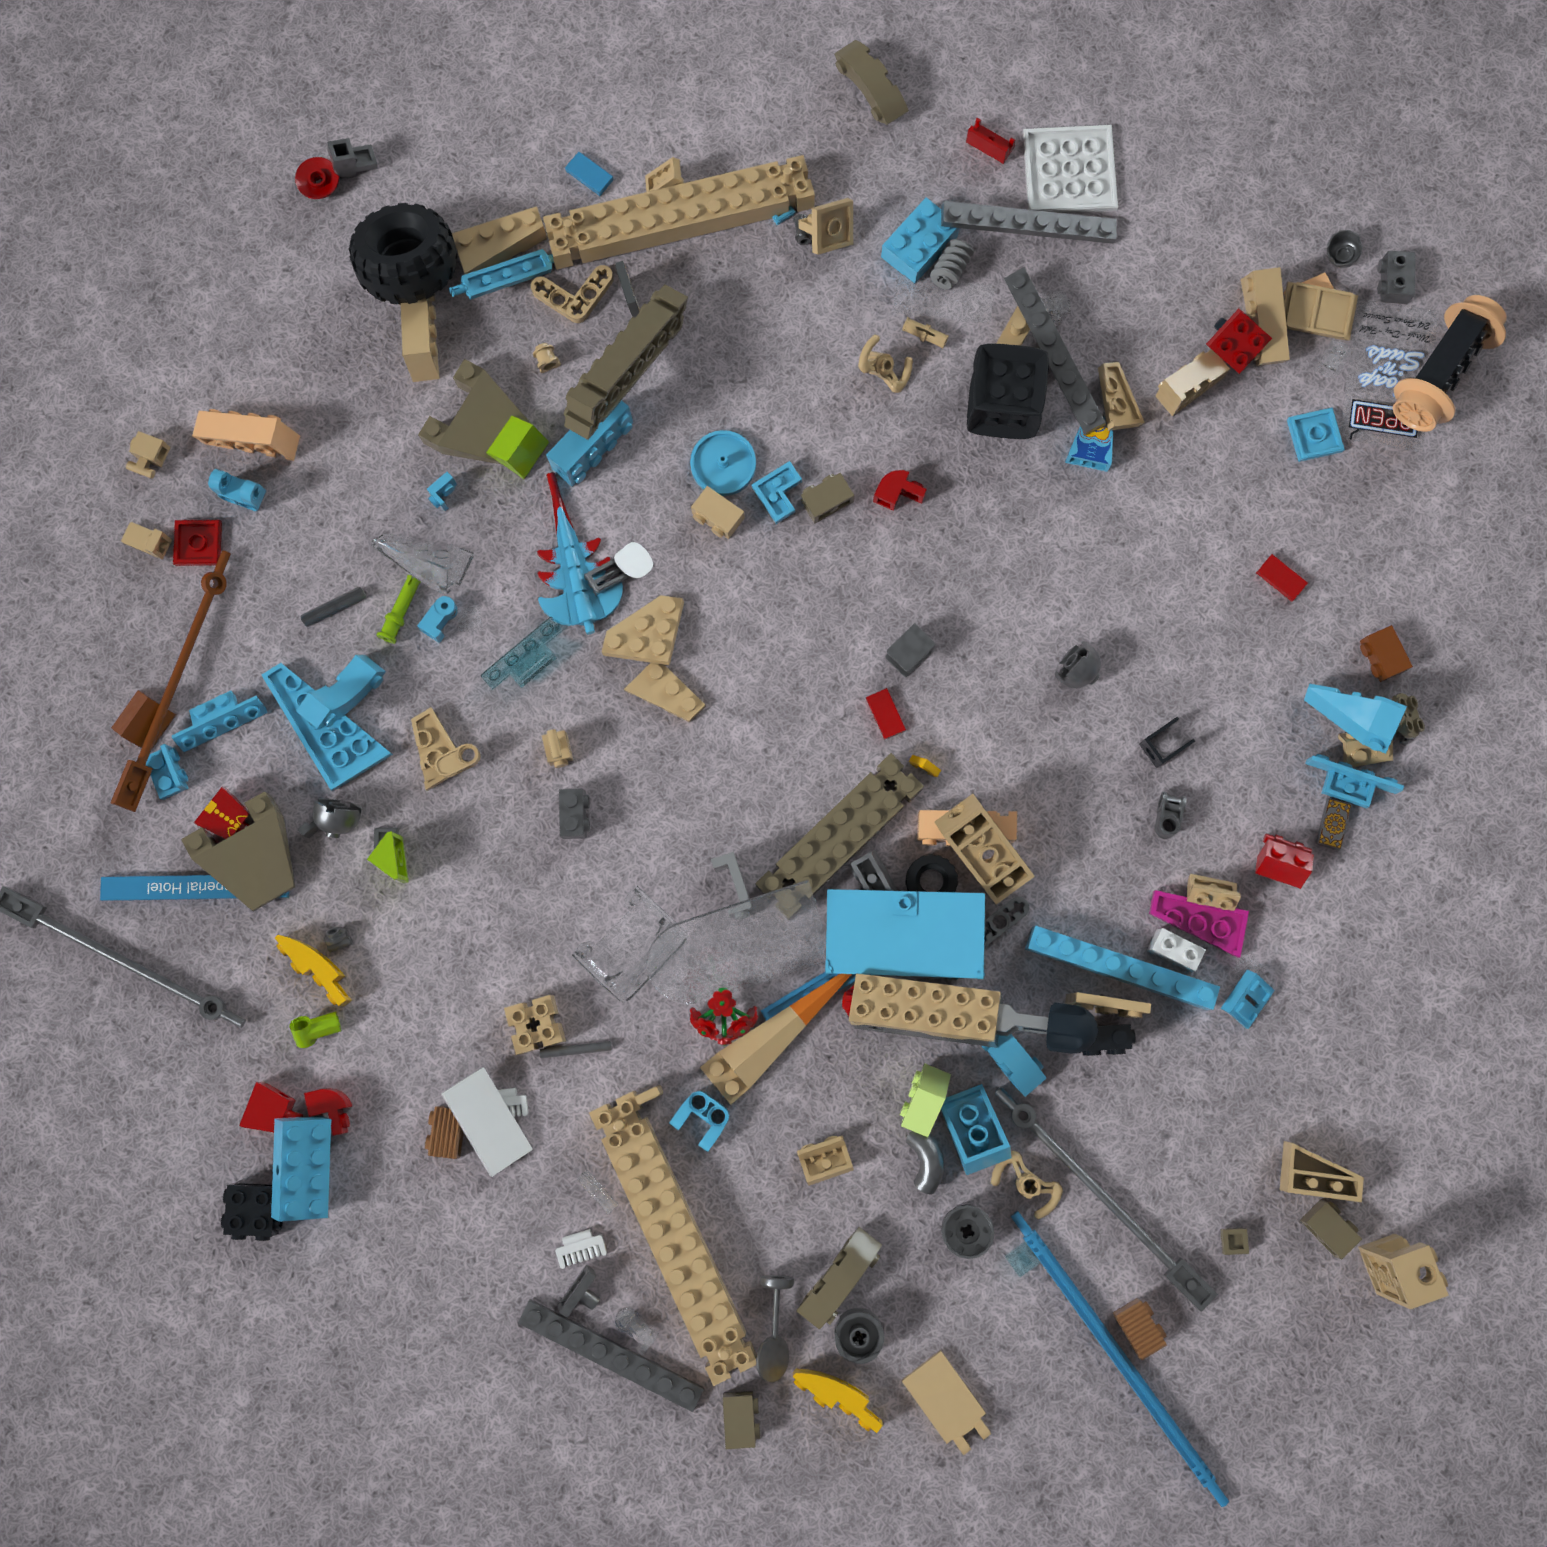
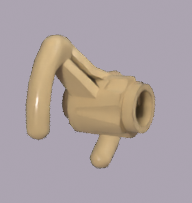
M875 334L864 345L859 357L858 367L863 373L869 372V374L883 379L892 392L899 393L904 389L910 378L913 359L911 357L905 358L903 373L898 381L893 372L894 361L891 355L871 351L880 341V337Z
M1011 1151V1159L995 1165L991 1184L998 1186L1004 1168L1007 1164L1012 1163L1017 1176L1015 1181L1016 1189L1022 1196L1031 1199L1033 1196H1039L1040 1193H1051L1049 1202L1044 1207L1035 1211L1034 1217L1041 1219L1049 1215L1061 1199L1063 1193L1062 1186L1055 1181H1042L1025 1168L1020 1153ZM1026 1180L1031 1181V1187L1028 1189L1024 1185Z

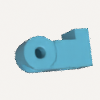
M442 596L438 598L417 627L440 644L445 637L441 630L449 620L457 615L458 609L456 604L450 597Z

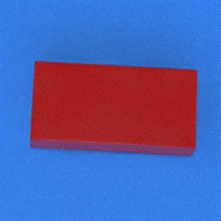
M1273 554L1269 556L1256 572V574L1291 602L1308 584L1307 581Z
M887 688L866 697V701L884 740L906 731Z

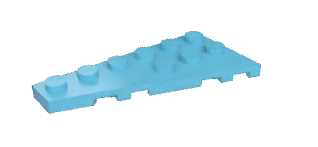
M279 663L262 674L263 679L331 791H335L393 755L346 715L335 721L330 727L316 728L296 712L307 694L315 690L284 664Z

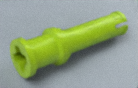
M407 575V579L391 613L385 615L384 625L381 631L376 634L377 637L386 642L396 643L397 633L400 627H403L405 624L403 618L421 583L420 579L412 578V575Z

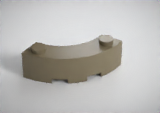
M854 40L834 53L837 60L835 62L836 67L841 74L851 79L860 89L872 108L871 113L874 119L888 125L908 112V107L897 85H893L886 77L888 70L878 58L874 60L868 54L870 49L860 41Z
M858 1227L832 1262L833 1264L807 1293L796 1311L819 1330L826 1322L830 1325L838 1315L836 1310L855 1287L867 1268H872L879 1260L880 1255L877 1253L882 1244Z

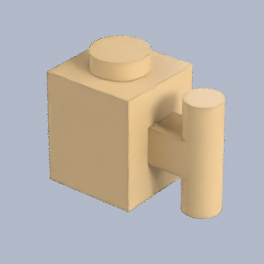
M138 431L136 437L131 440L129 450L138 461L137 463L128 461L126 469L153 479L155 470L149 468L150 464L162 468L171 447L161 439Z
M556 729L547 731L546 735H542L547 762L551 766L554 765L555 768H561L569 765V761H573L568 735L565 730L556 732Z

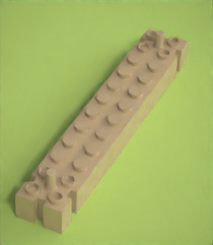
M804 155L786 159L785 165L779 166L778 161L569 210L570 216L561 217V213L544 216L543 220L555 267L558 270L574 266L573 260L581 259L583 264L771 219L774 215L779 217L789 212V206L796 207L797 212L809 210L814 207L815 193L811 179H808V169Z
M632 1091L616 1099L617 1106L611 1108L610 1103L589 1112L596 1130L601 1128L604 1130L606 1137L601 1139L697 1352L700 1358L705 1356L708 1358L705 1369L713 1386L731 1378L732 1370L737 1367L741 1373L756 1366L757 1354L751 1341L745 1343L743 1337L746 1336L744 1325L648 1117L642 1119L638 1112L643 1106L642 1104H637L634 1097L637 1096V1093Z

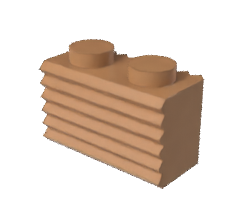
M436 1106L434 1111H431L429 1114L428 1124L432 1125L431 1135L426 1137L425 1149L428 1150V1156L458 1159L461 1157L464 1132L449 1107Z
M1136 1298L1113 1312L1132 1348L1141 1360L1167 1346L1164 1341L1167 1335L1159 1323L1155 1325L1151 1318L1154 1313L1146 1301L1142 1303L1140 1299Z

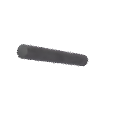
M611 1041L543 1048L540 1049V1058L612 1051Z

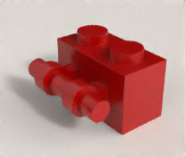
M1266 833L1263 838L1265 845L1257 856L1255 874L1301 889L1313 870L1314 854L1311 853L1312 849L1305 847L1301 842L1296 841L1293 843L1284 840L1283 836L1277 834L1273 836Z

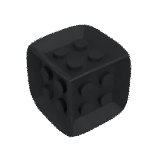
M996 343L980 345L977 348L973 362L974 371L970 383L967 409V430L977 435L1007 439H1029L1035 437L1042 422V412L1046 399L1049 367L1048 352L1034 347Z

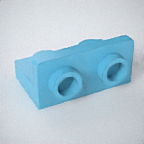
M166 744L161 745L160 750L151 753L146 762L148 767L153 768L150 776L161 800L188 789L186 784L188 776L184 769H180L178 764L180 756L175 748Z

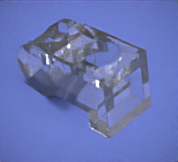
M626 1307L621 1309L615 1318L617 1329L628 1333L638 1342L635 1350L642 1356L660 1334L657 1329L632 1308Z

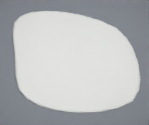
M636 542L627 544L614 557L617 566L632 578L645 576L653 567V561L649 553Z

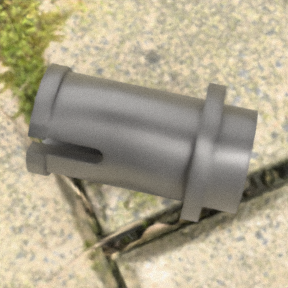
M799 214L793 218L796 229L795 240L799 245H807L811 242L812 235L799 229V220L803 219L802 214Z

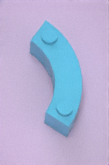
M355 655L351 662L337 676L336 680L338 682L330 687L325 685L316 691L309 692L296 712L316 728L330 727L335 721L353 709L372 688H378L383 682L382 676L386 671L367 655Z
M1012 1034L1009 1036L999 1035L997 1048L981 1046L996 1061L999 1068L1024 1097L1046 1079V1076L1041 1071L1044 1068L1041 1062L1035 1056L1031 1058Z

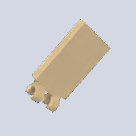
M941 1350L902 1379L903 1384L946 1444L953 1440L963 1455L971 1450L969 1443L963 1436L973 1428L977 1430L983 1440L991 1435L990 1430L981 1419L986 1412Z

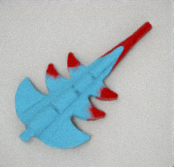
M551 472L546 476L552 496L558 547L551 550H538L537 555L548 563L560 564L561 568L553 572L539 571L538 577L549 587L563 590L564 593L554 598L539 597L538 602L544 613L553 621L567 626L584 625L586 634L589 635L595 633L593 623L607 618L619 606L623 585L621 582L596 596L593 593L594 590L588 585L589 582L585 580L584 574L609 562L611 559L606 557L599 562H586V558L592 556L598 549L601 539L598 537L589 542L579 543L561 497L556 474ZM607 570L592 578L595 580L605 575Z

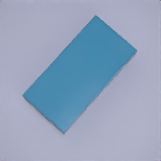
M579 151L565 167L567 173L599 196L602 195L614 180L612 175Z

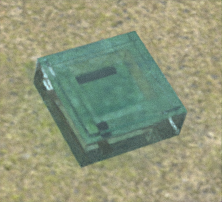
M1022 1242L1004 1256L1019 1277L1039 1264L1025 1242Z

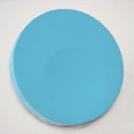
M720 430L705 435L697 442L691 454L690 466L696 483L703 490L708 486L721 496H729L742 491L751 482L756 470V457L751 444L743 436L732 431Z

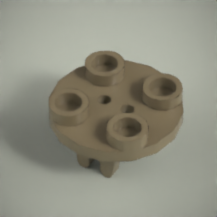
M1403 693L1394 695L1392 701L1407 706L1396 734L1401 733L1408 739L1417 737L1420 732L1424 731L1425 725L1419 717L1416 698L1414 696L1408 697Z

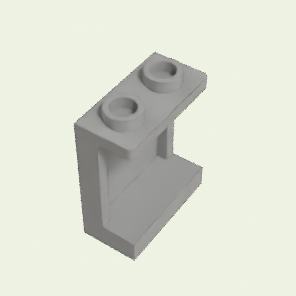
M734 852L711 859L716 873L726 869L730 870L740 900L739 906L727 909L730 917L735 916L737 920L749 916L748 911L753 910Z

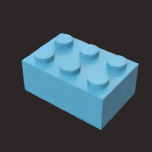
M925 198L882 245L881 258L912 283L916 284L942 255L947 243L958 237L960 228L941 226V209L928 198Z

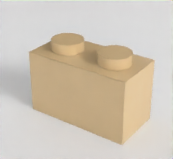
M706 486L691 506L693 518L701 525L706 523L712 527L711 531L720 538L725 536L729 539L745 518L743 510L708 486Z

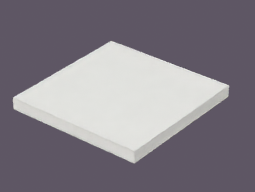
M1112 125L1023 129L1028 210L1056 213L1117 211L1118 199Z

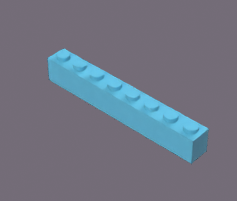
M1038 926L1031 928L1025 947L1027 951L1205 1010H1214L1220 986Z

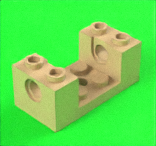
M971 794L935 821L944 838L995 904L1001 902L1035 877L974 794ZM986 850H994V854L990 859L982 858Z
M1392 1234L1358 1247L1377 1295L1410 1310L1449 1296L1446 1289L1448 1282L1444 1274L1439 1272L1436 1264L1438 1262L1437 1254L1429 1245L1419 1242L1410 1246L1405 1238ZM1425 1267L1426 1276L1420 1279V1268Z

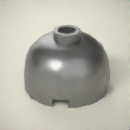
M1085 641L1081 642L1083 644L1081 647L1073 646L1059 664H1064L1060 672L1055 671V678L1071 688L1078 689L1089 684L1092 685L1100 676L1101 659L1099 654Z
M320 798L318 801H314V823L320 830L326 832V836L340 838V834H348L358 825L362 807L351 802L350 807H348V805L340 803L341 800Z

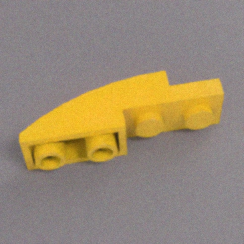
M283 935L274 937L278 942L276 945L278 950L284 956L288 955L292 960L290 965L297 974L308 976L314 973L312 976L313 980L320 987L324 986L328 992L326 996L333 1005L346 1006L352 1001L338 983L345 975L328 957L297 939Z
M797 1368L793 1371L794 1384L804 1392L808 1389L814 1394L813 1399L823 1408L827 1405L832 1409L838 1401L840 1403L838 1405L839 1408L849 1416L853 1413L859 1418L858 1423L868 1432L872 1429L878 1433L883 1426L882 1420L865 1407L869 1402V1396L857 1387L824 1372Z

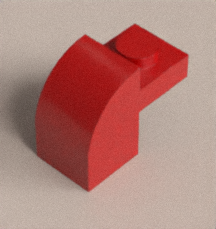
M896 470L886 474L881 479L875 491L873 502L894 511L901 495L922 504L927 489L923 488L924 486L917 481H907L909 477L908 471Z
M334 1088L304 1093L309 1117L328 1113L331 1119L332 1136L348 1133L347 1127L350 1126L348 1114L344 1113L343 1109L352 1107V1103L345 1093Z

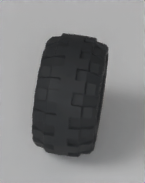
M398 203L395 206L388 205L382 207L381 210L367 215L363 222L360 221L354 229L355 233L351 235L349 257L356 277L364 290L366 289L369 294L382 302L389 301L390 304L401 305V303L412 304L424 298L428 299L434 296V293L438 290L441 291L448 284L447 280H451L457 266L455 259L458 256L451 230L437 212L430 208L426 209L423 205Z

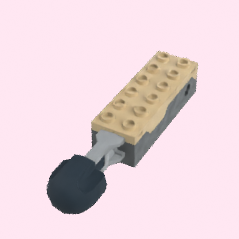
M856 973L854 985L844 992L842 1008L849 1016V1022L855 1029L994 1048L998 1046L999 1035L1009 1036L1016 1031L1047 1034L1046 1045L1049 1051L1068 1054L1081 1053L1091 1047L1098 1034L1097 1022L1093 1014L1086 1008L1055 1002L1051 1005L1049 1017L1019 1014L1010 1005L1003 1004L1004 1000L1001 992Z

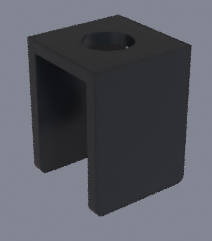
M1178 716L1139 743L1156 769L1195 742L1193 738L1164 759L1151 743V739L1175 724L1179 720Z

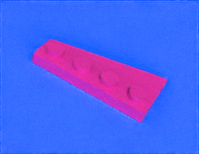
M1157 890L1153 891L1150 915L1237 958L1241 957L1249 911L1235 908L1234 911L1223 910L1217 907L1188 902L1187 897Z

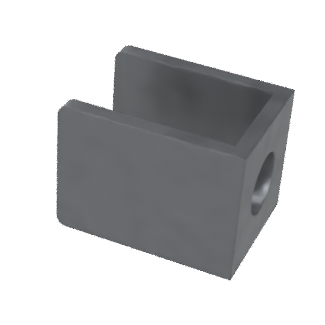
M914 623L887 649L885 658L904 677H907L934 651L936 643Z

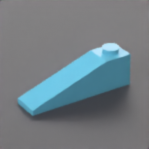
M1309 684L1304 701L1361 744L1385 754L1407 706L1385 697L1375 696L1374 699L1362 697L1359 692H1353L1352 695L1341 693L1337 688Z

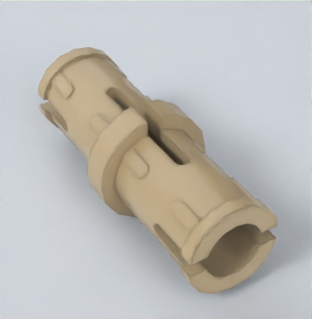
M907 317L902 331L919 337L920 341L925 342L926 340L942 349L949 335L932 329L931 325H923Z

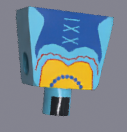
M1079 427L1065 463L1108 472L1112 464L1113 430L1108 431V428L1101 427L1085 436L1083 430Z

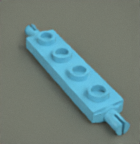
M541 249L462 275L460 279L461 284L450 287V293H452V297L465 293L471 300L551 273L552 263H554L553 255H548Z

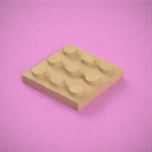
M1079 992L1066 994L1065 1004L1077 1005L1086 1008L1088 1011L1095 1008V1013L1109 1015L1118 1014L1119 1012L1118 1016L1125 1018H1142L1143 1014H1150L1151 1011L1150 1003Z

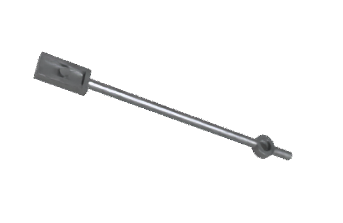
M2 886L0 890V912L30 928H36L38 923L192 1002L199 1006V1012L205 1019L216 1020L222 1018L240 1028L244 1026L246 1020L226 1010V1005L222 998L218 996L203 998L47 917L44 915L47 907L9 887ZM215 1003L217 1010L212 1012L211 1005Z
M1000 1086L994 1093L1011 1110L1012 1122L1020 1128H1029L1168 1268L1164 1276L1202 1312L1218 1294L1183 1258L1180 1257L1175 1262L1035 1121L1036 1112L1033 1107L1024 1103L1018 1104ZM1021 1111H1025L1027 1113V1118L1025 1120L1019 1119V1113Z

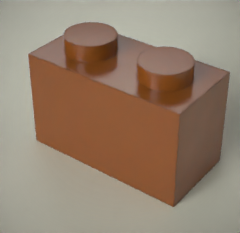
M1392 625L1360 640L1361 652L1365 657H1368L1371 663V672L1380 682L1413 667Z

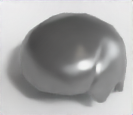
M1351 230L1336 232L1327 243L1328 259L1331 264L1338 268L1352 266L1358 262L1362 254L1360 236Z

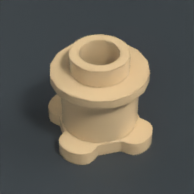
M542 343L535 347L533 357L538 360L537 366L540 373H545L561 365L558 357L554 355L553 345Z

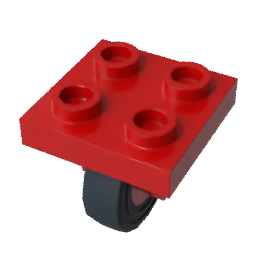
M1238 308L1228 320L1220 318L1214 325L1217 332L1206 345L1240 374L1271 341L1272 337Z

